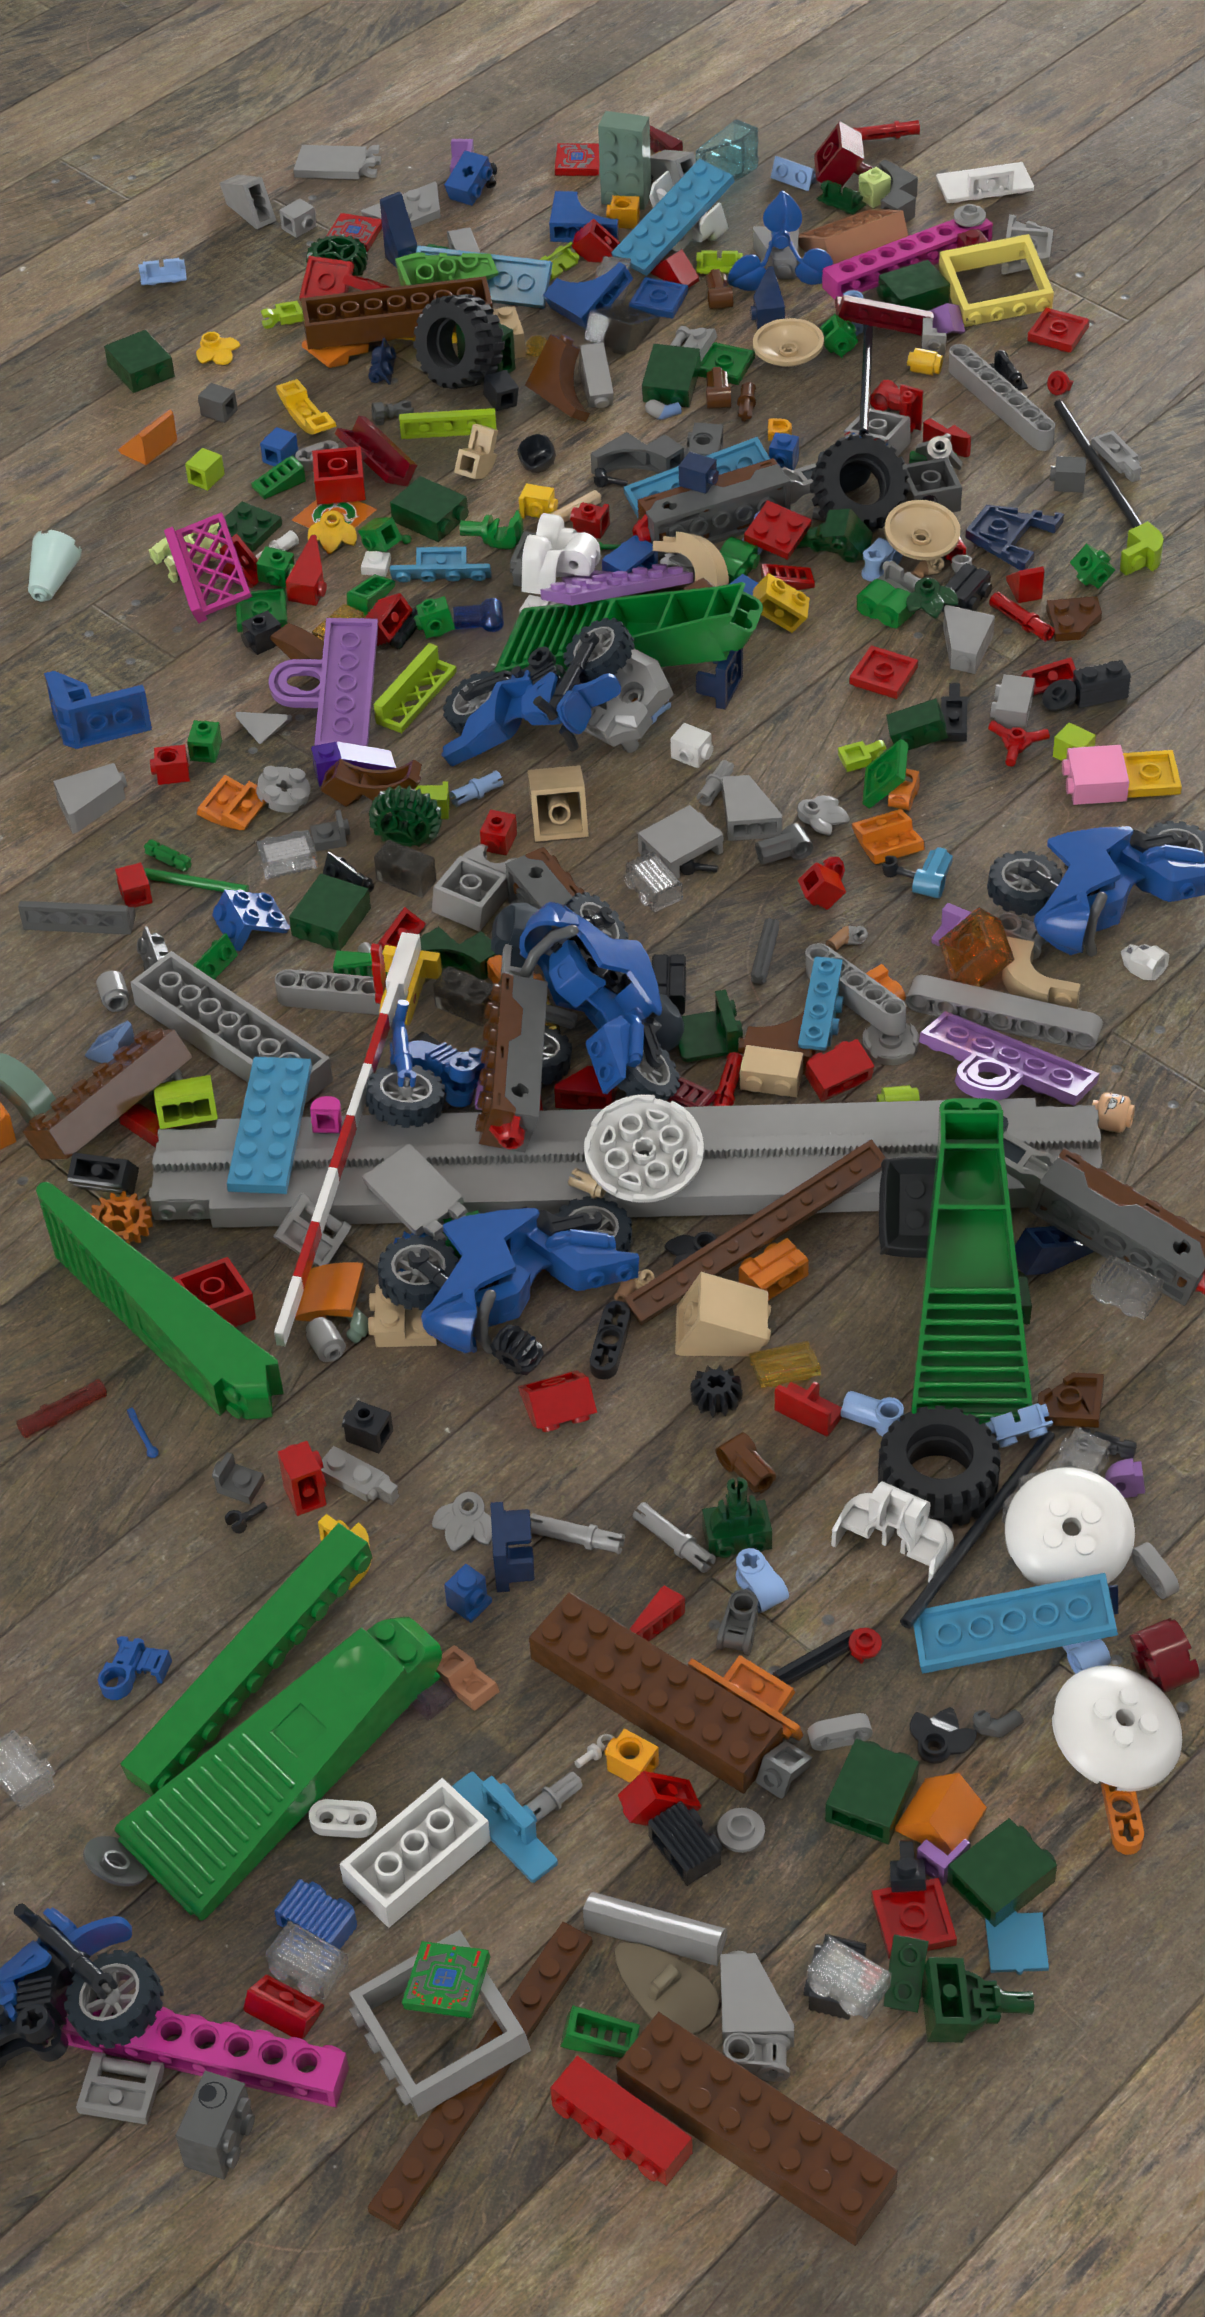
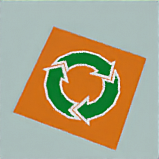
M315 500L295 516L292 521L310 528L313 524L320 521L321 516L325 512L334 510L344 516L346 523L356 528L377 509L360 501L317 505V500Z

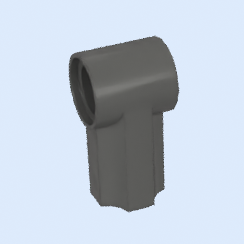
M791 824L782 831L781 835L755 842V850L761 865L789 856L796 860H801L808 857L814 848L813 843L800 824Z

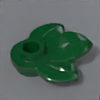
M922 578L916 582L915 591L908 596L906 605L910 613L922 608L928 615L937 619L944 605H958V597L954 590L950 587L941 586L937 580Z

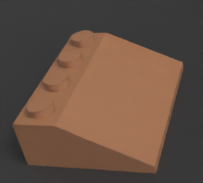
M870 208L800 233L799 246L805 252L815 248L823 249L831 256L833 264L839 263L907 237L908 231L903 210Z

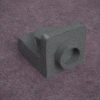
M335 810L336 821L310 826L315 852L347 846L346 835L350 834L348 819L342 818L341 810Z
M229 1452L225 1454L222 1461L216 1463L212 1473L217 1493L250 1505L265 1481L263 1473L235 1464L234 1454Z
M785 1740L764 1755L756 1783L782 1799L787 1795L791 1781L810 1767L813 1757Z

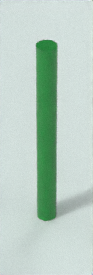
M148 868L144 869L149 880L224 892V890H243L249 892V886L244 884Z

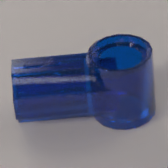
M486 599L481 605L453 607L455 629L482 627L488 632H497L504 626L503 605L498 599Z

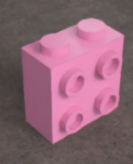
M1121 745L1067 748V759L1062 760L1063 776L1067 775L1068 777L1066 778V792L1072 795L1073 805L1127 801L1129 779Z

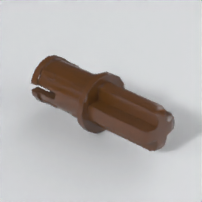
M751 382L742 384L741 394L737 399L739 406L738 417L746 422V419L752 418L753 408L756 405V386Z

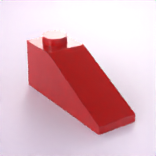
M316 535L310 536L286 580L288 601L317 606L320 598L326 594L327 583L323 579Z

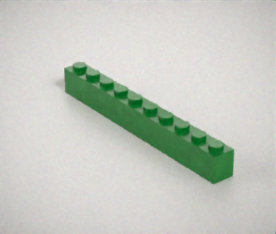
M338 1523L120 1763L127 1779L152 1796L180 1774L185 1767L195 1762L200 1750L218 1736L220 1728L229 1718H233L238 1714L243 1702L251 1693H256L261 1688L264 1679L273 1669L281 1666L286 1654L294 1645H298L304 1640L307 1631L312 1625L324 1618L329 1606L337 1597H341L347 1592L354 1578L367 1570L373 1558L368 1542Z

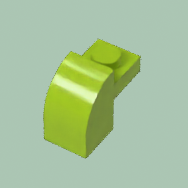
M1147 521L1128 531L1127 549L1122 550L1120 571L1126 576L1145 566L1154 571L1161 563L1163 535L1150 522Z

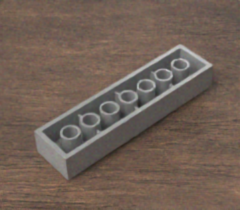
M172 951L130 982L134 1002L138 1008L167 1028L175 1029L179 1036L247 1083L249 1082L254 1057L311 1059L312 1070L305 1103L333 1081L331 1062L328 1056Z

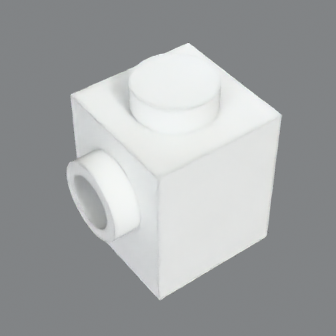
M683 723L671 737V758L699 768L713 753L711 733L692 725Z

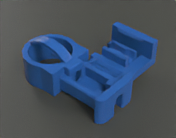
M120 1636L116 1639L119 1649L113 1662L105 1663L97 1679L102 1695L105 1698L119 1700L126 1697L133 1689V1683L136 1679L135 1671L138 1674H141L142 1671L146 1674L149 1671L151 1675L156 1677L157 1683L162 1684L172 1663V1658L169 1650L147 1648L142 1639L134 1638L132 1642L129 1641L128 1637ZM118 1677L117 1686H105L108 1681Z

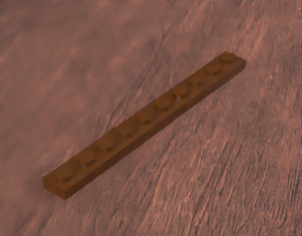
M872 1139L637 1289L625 1297L624 1302L630 1307V1311L642 1326L681 1301L701 1272L714 1276H719L882 1171L881 1163L886 1157Z
M562 1922L507 2002V2005L525 2031L527 2040L593 1944L591 1936L565 1922ZM496 2021L493 2022L476 2049L503 2034ZM513 2062L435 2107L368 2205V2212L398 2231L401 2229Z

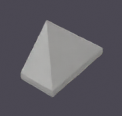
M236 712V718L259 744L266 741L292 721V716L287 714Z

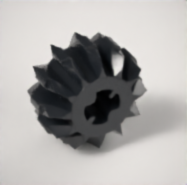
M507 1324L496 1334L490 1345L492 1354L499 1360V1363L503 1364L507 1370L510 1369L518 1375L527 1376L539 1365L544 1355L542 1345L535 1340L536 1337L531 1336L527 1330L524 1331L517 1325Z
M721 1364L717 1369H712L707 1365L705 1372L697 1371L695 1380H692L690 1384L693 1405L698 1406L701 1414L710 1411L712 1418L718 1412H721L726 1417L728 1409L736 1411L738 1402L743 1397L740 1376H734L732 1368L724 1371Z

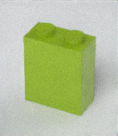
M211 1075L164 1082L154 1088L160 1129L218 1120Z

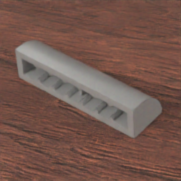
M596 1892L590 1893L583 1907L585 1930L632 1943L643 1944L664 1952L718 1966L720 1954H722L727 1938L726 1928Z

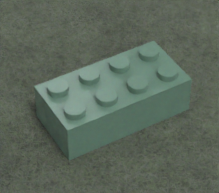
M605 111L598 125L601 204L611 205L613 195L640 197V209L645 210L651 191L649 116Z

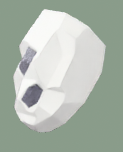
M1130 944L1121 951L1124 966L1130 973L1143 980H1156L1168 966L1169 953L1156 945L1151 947L1147 944L1140 946Z

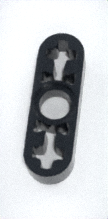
M612 1301L603 1309L590 1356L591 1373L598 1379H610L618 1371L631 1323L630 1307L625 1302ZM616 1314H621L618 1317L617 1325H613V1317ZM610 1335L616 1336L619 1339L615 1344H606L602 1340ZM604 1354L608 1355V1363L605 1364V1367L599 1366L603 1363Z

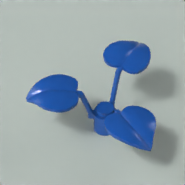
M781 190L777 197L767 206L763 214L764 225L771 231L772 238L769 241L764 260L760 263L759 257L754 254L741 257L729 271L727 278L729 285L746 291L757 290L766 272L764 266L767 264L774 246L778 249L790 247L794 256L800 262L795 268V274L800 281L806 284H822L823 268L833 265L831 256L825 250L819 248L808 250L803 258L800 257L793 242L790 240L789 232L798 230L802 223V213L795 200L785 191Z

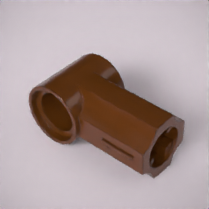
M712 269L706 275L709 309L733 307L732 287L728 286L725 273H722L720 269Z
M713 367L711 371L707 372L706 378L707 409L731 408V387L728 386L727 372L722 370L721 367Z
M741 1432L716 1448V1456L720 1464L727 1471L732 1472L734 1470L739 1477L744 1478L748 1483V1487L754 1493H763L776 1480V1473L758 1455L754 1442L746 1433Z

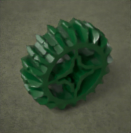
M335 234L331 237L325 236L324 239L319 238L317 242L311 243V247L308 248L306 263L309 256L350 261L354 263L353 276L363 275V271L367 269L368 254L364 243H361L357 238L353 239L351 235L345 237L344 234L341 236H336Z
M398 785L396 789L388 787L386 791H380L379 795L372 801L369 811L370 827L373 828L374 835L380 836L381 842L388 840L391 846L397 844L402 847H412L414 845L420 847L423 843L430 844L439 833L442 823L441 807L437 806V800L431 799L430 793L422 794L420 788L412 790L410 785L407 789Z

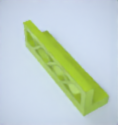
M495 408L399 414L401 439L471 435L473 424L497 430Z
M428 643L373 704L376 724L402 734L457 672L455 665L439 660L438 646ZM436 669L445 671V673L441 675H432V673ZM432 685L429 690H418L421 686ZM418 700L416 705L407 707L404 705L408 701ZM404 715L405 717L400 723L391 720L397 716Z

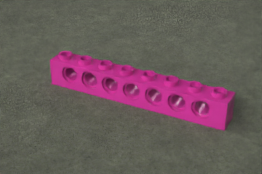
M986 218L978 226L966 227L959 225L952 219L823 268L822 288L834 300L837 296L842 297L845 292L850 290L861 293L877 287L880 274L925 260H929L932 265L938 264L941 251L957 248L958 233L979 228L988 242H991L993 223Z
M162 2007L161 2011L156 2012V2021L152 2026H147L145 2033L141 2037L137 2038L135 2036L130 2039L131 2043L124 2046L115 2044V2048H105L101 2044L99 2047L91 2045L88 2040L82 2039L67 2017V2023L62 2027V2031L68 2038L69 2046L151 2064L152 2061L164 2063V2068L202 2076L204 2071H209L243 2082L246 2087L331 2107H337L349 2071L346 2053L335 2046L324 2045L319 2047L310 2045L305 2040L297 2037L284 2039L276 2037L266 2030L258 2029L254 2032L241 2029L238 2025L231 2022H222L221 2024L210 2022L196 2014H189L188 2016L175 2014L172 2010ZM103 2009L93 2012L92 2015L99 2017ZM171 2035H180V2037L174 2041H166V2039ZM204 2043H214L210 2048H199ZM239 2050L248 2051L241 2057L233 2056ZM272 2058L282 2059L277 2064H267V2062ZM306 2066L316 2067L311 2072H301V2069Z

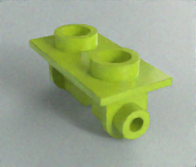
M572 242L564 247L562 245L559 246L548 257L545 255L540 259L551 261L553 264L550 281L563 273L559 266L567 271L578 264L579 255L570 250Z
M701 250L696 255V273L707 275L712 269H720L722 273L728 275L732 266L743 257V253H738V251H722V258H717V251Z

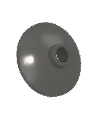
M100 1836L93 1838L84 1848L83 1858L87 1867L96 1876L108 1883L118 1886H135L142 1883L149 1873L116 1837Z

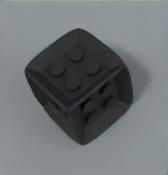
M936 1157L883 1159L879 1191L880 1255L926 1258Z

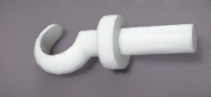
M610 1734L601 1735L597 1739V1745L594 1743L587 1747L588 1752L574 1761L576 1767H582L591 1759L599 1760L602 1757V1752L605 1750L602 1742L610 1741L614 1736Z

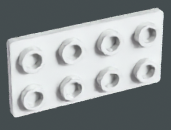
M1023 162L936 175V180L947 203H959L967 200H980L982 198L1002 197L1009 194H1023L1034 191L1033 182Z

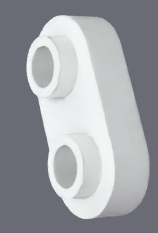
M323 1799L313 1804L309 1811L312 1830L322 1836L364 1838L371 1835L377 1827L376 1811L371 1804L364 1801ZM324 1819H332L330 1823H322ZM360 1820H363V1821L366 1822V1823L363 1824V1825H356V1824H355L356 1822H358V1821H360Z

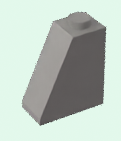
M663 150L650 156L653 180L656 181L666 171H669L673 185L696 163L694 152Z
M236 175L220 182L226 204L255 229L276 221L262 177Z
M753 226V249L761 261H763L769 241L772 240L771 231L767 227ZM798 228L794 232H789L790 240L793 242L797 252H799ZM774 246L765 267L773 266L777 279L797 278L795 268L798 265V260L790 247L778 249Z
M604 342L580 345L578 370L589 408H605L608 405H613L614 392Z
M945 605L943 630L950 669L976 674L994 635V615Z
M114 763L53 781L57 801L72 834L79 832L125 800L124 788L128 787L124 773H119Z
M749 775L722 777V796L728 841L763 839L781 835L782 814Z
M732 1951L728 1954H720L723 2044L729 2035L740 2032L744 2034L783 2035L790 2039V2047H794V2023L756 1953Z

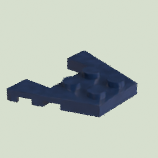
M986 505L966 529L965 538L1020 571L1026 570L1034 560V552L1015 546L1030 526L1055 533L1064 521V514L1055 512V516L1042 515L1043 511L1041 510L1021 513L1018 512V508Z

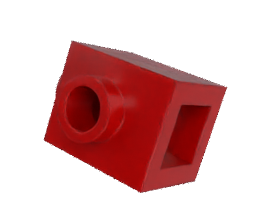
M490 809L480 829L481 844L488 846L486 852L507 856L517 836L516 814Z
M817 862L798 879L805 898L812 905H819L827 910L846 893L839 874Z

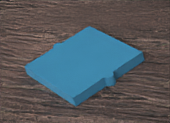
M1015 1911L996 1927L985 1918L991 1973L1016 1972L1018 1975H1021L1024 1971H1049L1043 1912L1017 1913Z

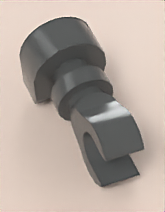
M408 400L400 401L394 405L386 404V407H384L382 402L372 403V418L375 425H384L385 416L393 418L394 416L399 417V414L414 413V407L411 408V401Z

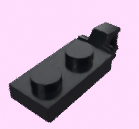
M949 683V696L941 697V710L945 718L948 738L940 741L967 742L968 697L960 696V683Z

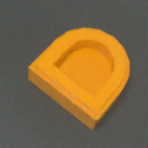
M768 419V441H772L775 432L792 435V424L786 419Z

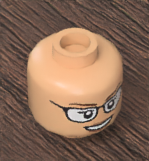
M1105 1092L1101 1095L1099 1101L1093 1100L1092 1105H1095V1109L1098 1110L1099 1129L1121 1133L1126 1127L1131 1128L1135 1105H1131L1129 1097Z

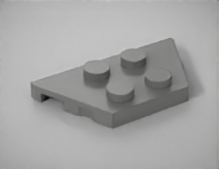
M436 182L402 194L412 228L441 217ZM380 203L361 210V216L381 219Z
M1009 214L1006 238L1029 234L1042 266L1049 265L1053 229L1039 226L1031 221H1027L1026 224L1016 221L1015 215ZM1026 258L1002 263L1001 274L1030 269Z

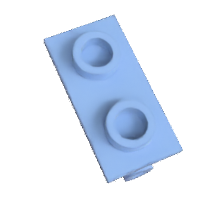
M775 156L770 178L806 191L810 190L812 183L817 182L816 172L813 168Z
M179 257L164 259V267L159 266V260L143 261V264H138L141 285H156L167 282L177 283L187 280L184 259L179 260Z
M1039 1403L1017 1410L1021 1420L1017 1423L1014 1421L1012 1412L991 1417L990 1421L985 1424L992 1431L991 1434H995L1000 1448L1018 1443L1017 1437L1029 1434L1030 1439L1047 1434V1428L1053 1424L1052 1420L1045 1422L1044 1417L1049 1416L1046 1404L1039 1405Z

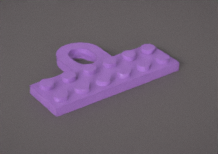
M654 564L652 569L647 570L645 567L633 568L631 573L626 571L608 572L594 570L590 576L562 577V582L551 583L550 588L540 589L541 600L572 606L694 582L693 572L683 571V567L667 568V564Z
M326 618L322 660H287L277 665L269 676L270 693L279 704L292 708H318L315 746L337 741L368 747L378 619ZM293 676H312L317 678L320 683L315 689L304 691L288 685L287 681Z
M944 1011L921 1032L919 1042L927 1045L930 1049L942 1051L954 1056L956 1060L962 1061L957 1068L955 1083L960 1090L975 1098L1002 1100L1009 1097L1020 1085H1025L1036 1093L1047 1094L1063 1104L1075 1106L1097 1084L1100 1074L947 1011ZM979 1072H992L1001 1077L987 1080L979 1077L978 1074Z

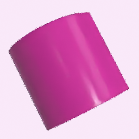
M331 1096L315 1099L310 1107L312 1132L340 1133L343 1126L340 1101Z

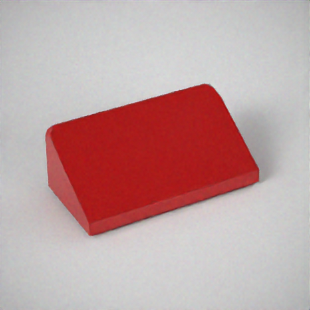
M1072 657L1024 671L1021 676L1035 678L1033 695L1035 696L1044 693L1046 688L1055 681L1068 679L1073 682V672L1076 668Z
M404 907L377 944H381L382 950H384L385 945L397 947L402 932L419 934L426 923Z
M141 1104L133 1105L119 1117L120 1124L156 1148V1143H159L157 1133L158 1129H160L158 1116Z
M265 1975L247 1990L243 2009L246 2013L291 2037L303 2039L324 2010L325 2005L277 1979Z

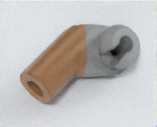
M845 926L827 940L826 945L835 952L843 945H859L866 940L868 932L863 926Z

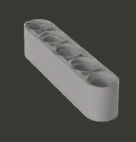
M817 943L806 948V974L809 979L811 978L815 957L842 959L839 996L844 997L843 1004L886 1035L897 1036L905 1031L906 1005L902 999L827 945Z
M293 969L282 970L275 976L277 999L283 1006L379 1015L380 1004L375 1003L373 977Z

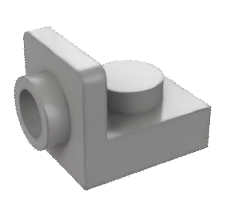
M923 318L922 349L936 351L939 355H945L946 333H937V328H932L933 318Z

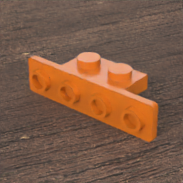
M741 1655L738 1656L724 1677L693 1658L688 1662V1666L783 1725V1738L789 1739L793 1737L798 1741L802 1739L803 1733L800 1726L781 1714L795 1694L793 1687Z

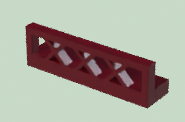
M843 295V297L837 296L835 299L836 315L844 321L848 320L854 323L922 336L923 318H934L933 312L864 298Z
M358 416L352 430L337 428L335 435L348 447L361 446L362 461L386 483L408 487L418 465L367 417Z

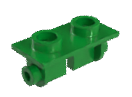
M224 933L219 940H214L211 944L212 946L193 964L194 967L214 980L238 956L227 933Z

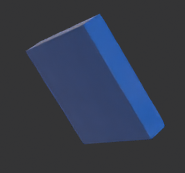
M645 277L629 303V310L673 319L688 294V285Z

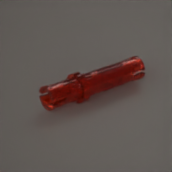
M96 1379L49 1405L47 1403L41 1405L40 1410L17 1420V1427L25 1439L48 1426L52 1428L57 1425V1421L106 1397V1388L100 1379Z

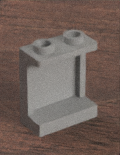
M688 805L638 833V851L670 882H673L680 878V865L710 849L717 855L723 853L724 837L719 828L714 827L701 812H697L691 805Z

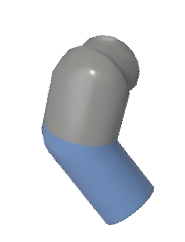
M650 400L645 404L646 412L659 420L681 414L682 412L678 402L665 405L657 400Z

